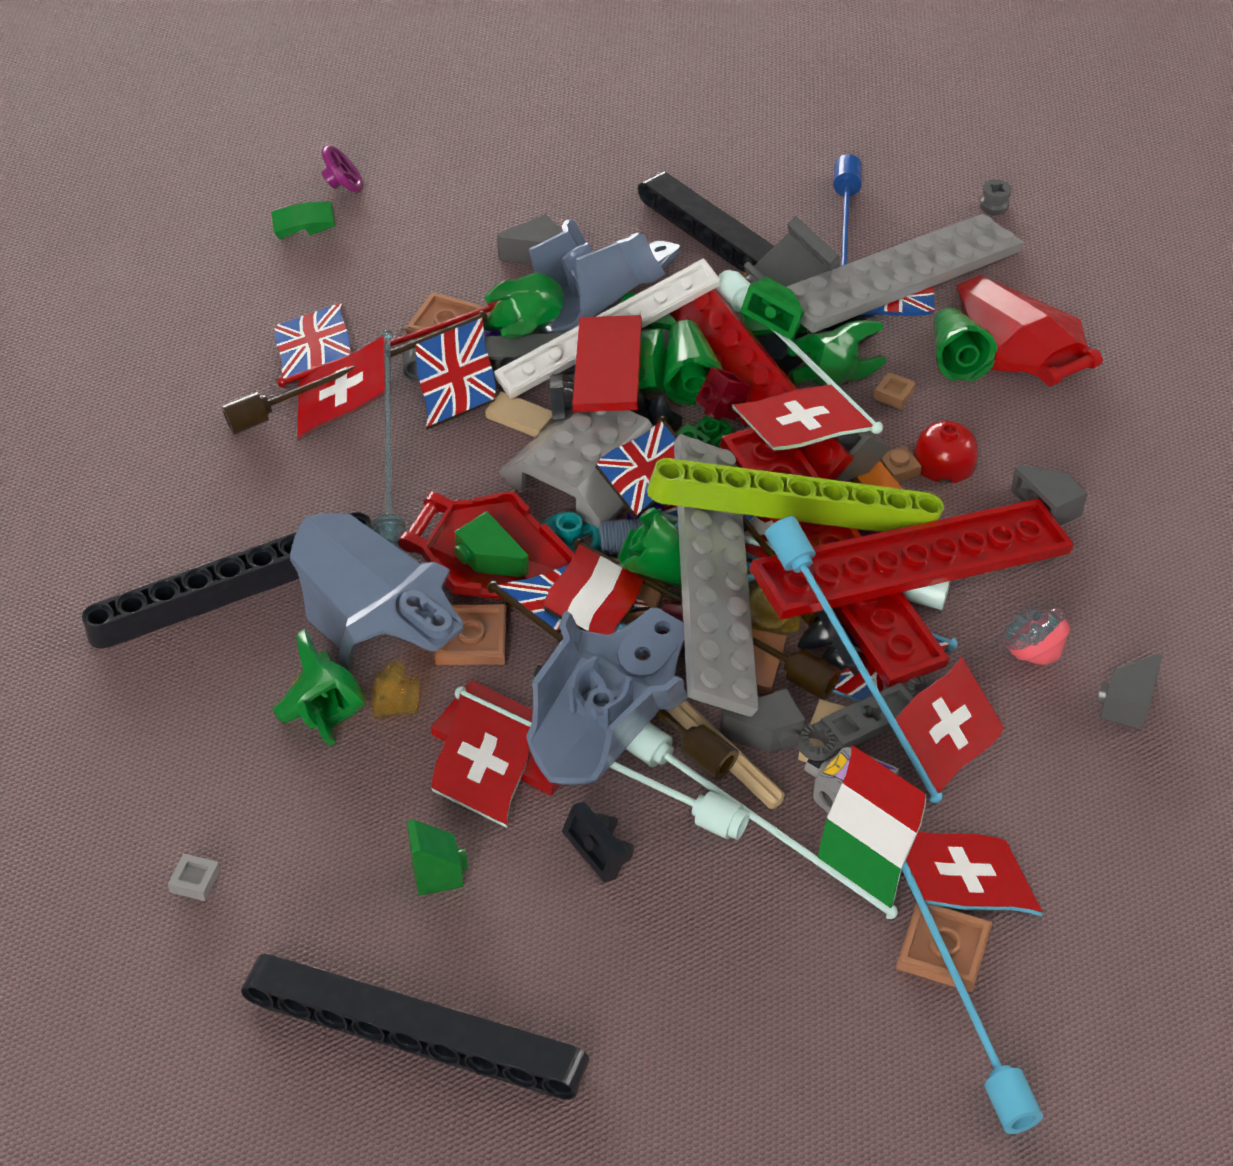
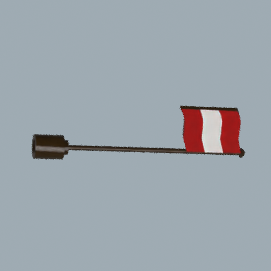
M577 538L574 541L576 552L571 563L550 588L545 598L543 610L560 620L564 611H568L573 615L576 625L580 630L610 635L616 631L635 606L643 584L672 600L682 601V597L643 575L621 568L619 566L620 562L585 544L583 538ZM753 637L754 646L785 662L786 680L822 700L827 699L834 691L841 675L839 668L805 649H801L798 653L793 652L788 657Z

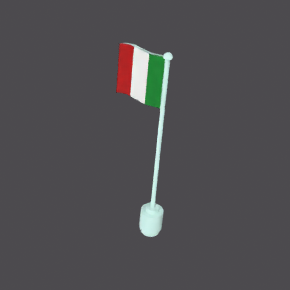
M651 722L644 727L626 748L627 751L650 767H655L658 764L664 765L668 761L708 790L741 804L672 755L674 747H672L673 738ZM852 745L847 773L827 816L818 856L743 805V810L750 813L751 820L885 912L887 919H894L897 916L898 910L893 904L901 870L921 827L926 806V794Z

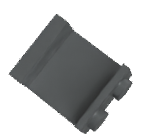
M795 216L787 223L789 233L755 266L750 262L744 265L747 276L745 279L752 284L765 277H769L787 287L838 268L840 266L839 255Z

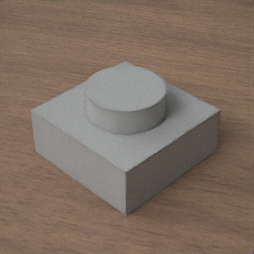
M183 853L168 882L170 893L206 901L221 871L219 862Z

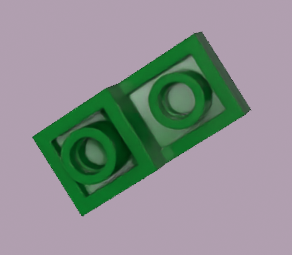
M330 201L299 203L271 212L273 231L278 239L304 229L311 236L336 226L333 204Z
M706 415L694 427L687 423L676 434L678 436L682 434L693 439H699L704 443L719 448L721 438L734 433V429L723 420H715Z

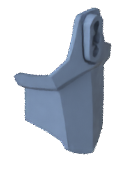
M567 219L562 225V233L529 248L534 273L538 272L551 277L559 283L564 293L563 306L559 316L547 327L540 330L543 334L568 332L579 326V317H594L638 284L657 281L666 275L663 269L673 263L675 256L681 252L680 245L665 241H656L649 244L644 234L635 233L629 238L619 240L614 244L592 252L590 244L586 243L576 222Z
M326 513L305 517L295 535L290 553V561L298 572L306 618L340 648L338 661L341 666L347 670L352 667L357 643L383 633L404 639L426 650L437 651L463 631L462 619L452 608L444 594V585L450 574V569L436 562L418 563L350 514Z
M659 608L648 609L636 620L610 635L580 630L576 625L573 615L568 611H564L559 624L563 640L532 681V724L526 736L532 756L540 771L549 782L565 785L597 782L660 709H675L688 699L687 692L684 689V681L675 676L677 662L684 645L683 622ZM659 631H666V632H668V633H667V634H664V635H661V634H658L657 632H659ZM646 651L649 652L648 659H637L640 656H644L646 654Z

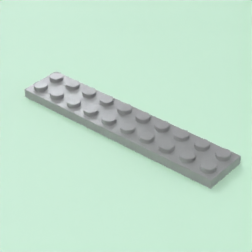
M980 214L840 266L832 271H827L789 285L787 288L794 292L804 310L800 324L812 333H815L1021 252L1023 241L1014 236L1011 231L995 223L991 217Z
M679 434L674 441L675 459L737 467L735 464L736 458L729 450L718 448L699 439H693ZM677 506L687 698L752 717L758 710V696L743 514Z

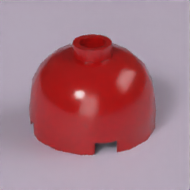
M938 421L930 424L919 434L914 449V457L922 466L921 475L936 482H940V478L951 479L950 483H958L968 479L975 472L978 459V444L975 436L966 426L952 421Z

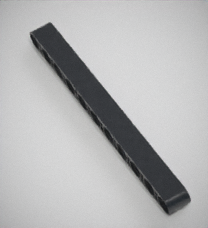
M664 171L638 185V194L644 204L744 274H746L744 265L747 262L755 266L774 247V245ZM874 314L859 315L827 327L824 330L830 332L850 322L859 320L878 322V319ZM877 333L869 335L858 342V346L866 340L873 337L874 335H876Z

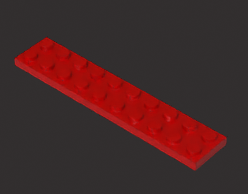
M716 288L669 313L676 322L681 320L696 322L722 368L726 371L734 372L751 386L744 403L760 401L798 390ZM739 414L737 415L745 427L750 426ZM837 437L798 447L822 479L836 480L854 460Z
M752 428L721 438V448L733 453L736 458L735 464L739 468L820 478L799 448L773 450ZM770 518L773 523L781 520L776 518ZM798 521L812 547L861 537L856 528ZM902 592L833 609L887 688L898 683L907 682L915 676L918 678L919 675L923 676L940 670L948 665L950 658Z
M1039 498L815 546L813 549L816 554L812 558V565L808 568L830 607L835 608L1070 554L1074 544ZM777 555L752 560L749 570L780 620L824 610L802 571L795 573L793 570L786 571Z

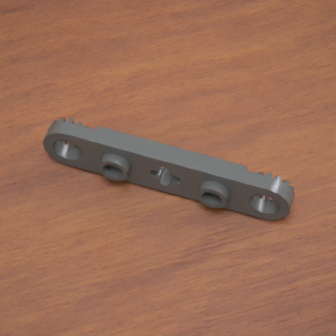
M920 675L918 678L915 676L907 682L898 683L881 691L880 694L894 718H896L916 696L917 692L914 690L923 691L932 685L934 680L931 679L930 681L928 680L929 677L926 676L925 678ZM872 695L821 718L819 722L812 725L808 724L807 727L802 729L797 746L806 758L814 761H823L837 755L842 748H851L852 745L861 744L892 729ZM808 739H818L821 742H823L825 746H823V748L822 746L818 748L817 745L813 747L814 744H810V740Z

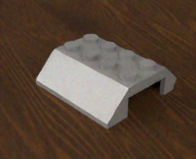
M573 409L565 410V419H554L552 424L543 429L533 441L529 442L515 455L516 457L507 462L499 470V473L503 478H506L507 485L520 491L525 489V477L528 474L576 497V514L582 518V521L599 528L600 521H613L626 506L595 468L596 463L611 450L642 436L653 428V425L647 418L629 410L573 412Z

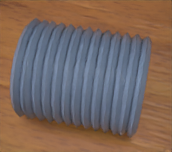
M638 519L600 521L601 552L607 556L619 555L631 528L637 531L643 522Z

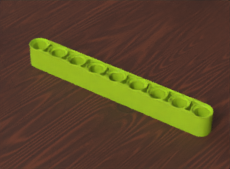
M663 458L656 462L647 487L648 496L661 504L776 519L794 516L799 522L878 532L939 520L944 510L942 500L936 495L927 492L672 458Z

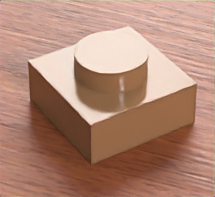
M888 372L876 387L873 399L902 410L914 394L916 382Z
M906 446L888 451L880 459L881 463L898 483L921 474L922 466Z

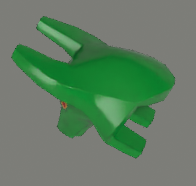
M538 272L524 275L517 280H506L494 285L485 294L484 299L486 303L498 302L488 314L487 321L483 323V329L485 331L500 330L503 337L518 339L529 335L533 330L547 327L559 316L562 309L564 293L561 286L551 277Z
M854 321L830 332L808 334L792 340L804 353H810V359L838 386L844 381L865 378L886 363L885 356L860 360L858 342L883 329V324L877 321ZM787 345L788 355H789V356H795V355H797V354ZM808 365L790 371L793 384L812 380L818 386L828 385Z
M303 629L297 634V648L303 670L294 679L292 686L284 697L272 708V711L278 720L285 723L302 717L304 723L313 730L318 726L319 733L324 742L332 746L336 744L332 727L351 718L367 704L362 688L356 678L346 668L336 664L327 650L319 654L309 633Z

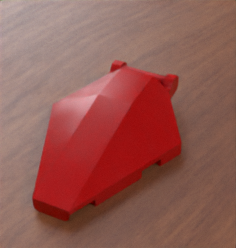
M982 275L957 284L956 291L959 293L962 302V313L989 331L997 344V351L994 357L995 363L990 370L1011 371L1014 373L1023 371L1038 376L1047 386L1052 387L1059 384L1062 378L1086 368L1094 369L1102 365L1103 358L1101 353L1097 349H1090L1087 346L1081 319Z
M514 491L486 495V497H475L474 500H451L439 493L430 492L424 500L425 506L408 532H403L398 540V545L402 550L409 553L416 552L422 555L427 563L436 562L450 569L445 585L453 594L495 599L503 598L495 592H488L487 586L489 582L497 581L499 584L529 579L570 565L575 554L546 524L541 526L529 513L530 507ZM487 511L528 554L529 574L525 577L476 573L468 563H461L455 555V531ZM435 513H444L428 540L420 537Z

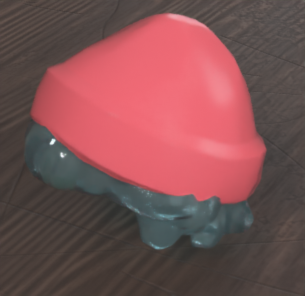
M1052 607L1038 611L1029 608L1026 611V616L1018 614L1015 617L1014 623L1006 627L1001 643L1018 660L1047 665L1061 658L1071 628L1065 618V612L1060 608Z

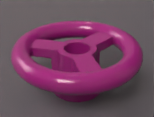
M332 145L324 146L322 157L327 166L321 171L324 180L334 189L342 185L351 192H360L363 188V182L353 163L338 148Z

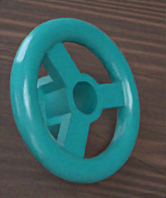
M576 512L554 514L541 524V526L546 524L573 552L574 541L577 538H583L591 534L593 538L589 546L598 550L601 545L599 528L582 521V518Z

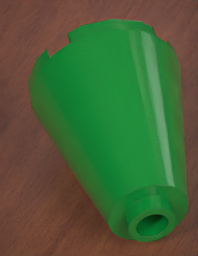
M945 308L936 314L933 321L936 363L941 373L949 380L957 382L956 380L971 382L984 376L995 363L994 357L997 351V344L992 334L955 308Z
M681 320L673 324L669 330L663 387L668 398L677 404L696 405L695 399L710 368L724 369L699 325L692 320Z
M654 507L649 508L638 519L643 524L637 531L632 528L629 531L618 556V560L622 562L619 566L625 570L681 587L678 528L661 511Z

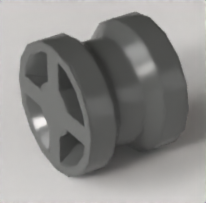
M996 179L985 182L983 185L984 196L980 203L981 209L991 215L1005 213L1009 207L1008 198L1011 195V186L1005 181Z

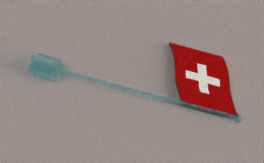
M387 329L381 333L380 338L357 352L325 365L299 381L298 388L355 366L344 376L298 395L297 440L301 441L319 428L351 415L385 395V514L374 519L372 530L402 550L398 545V540L403 532H406V524L401 517L392 514L390 339L394 335L391 330Z

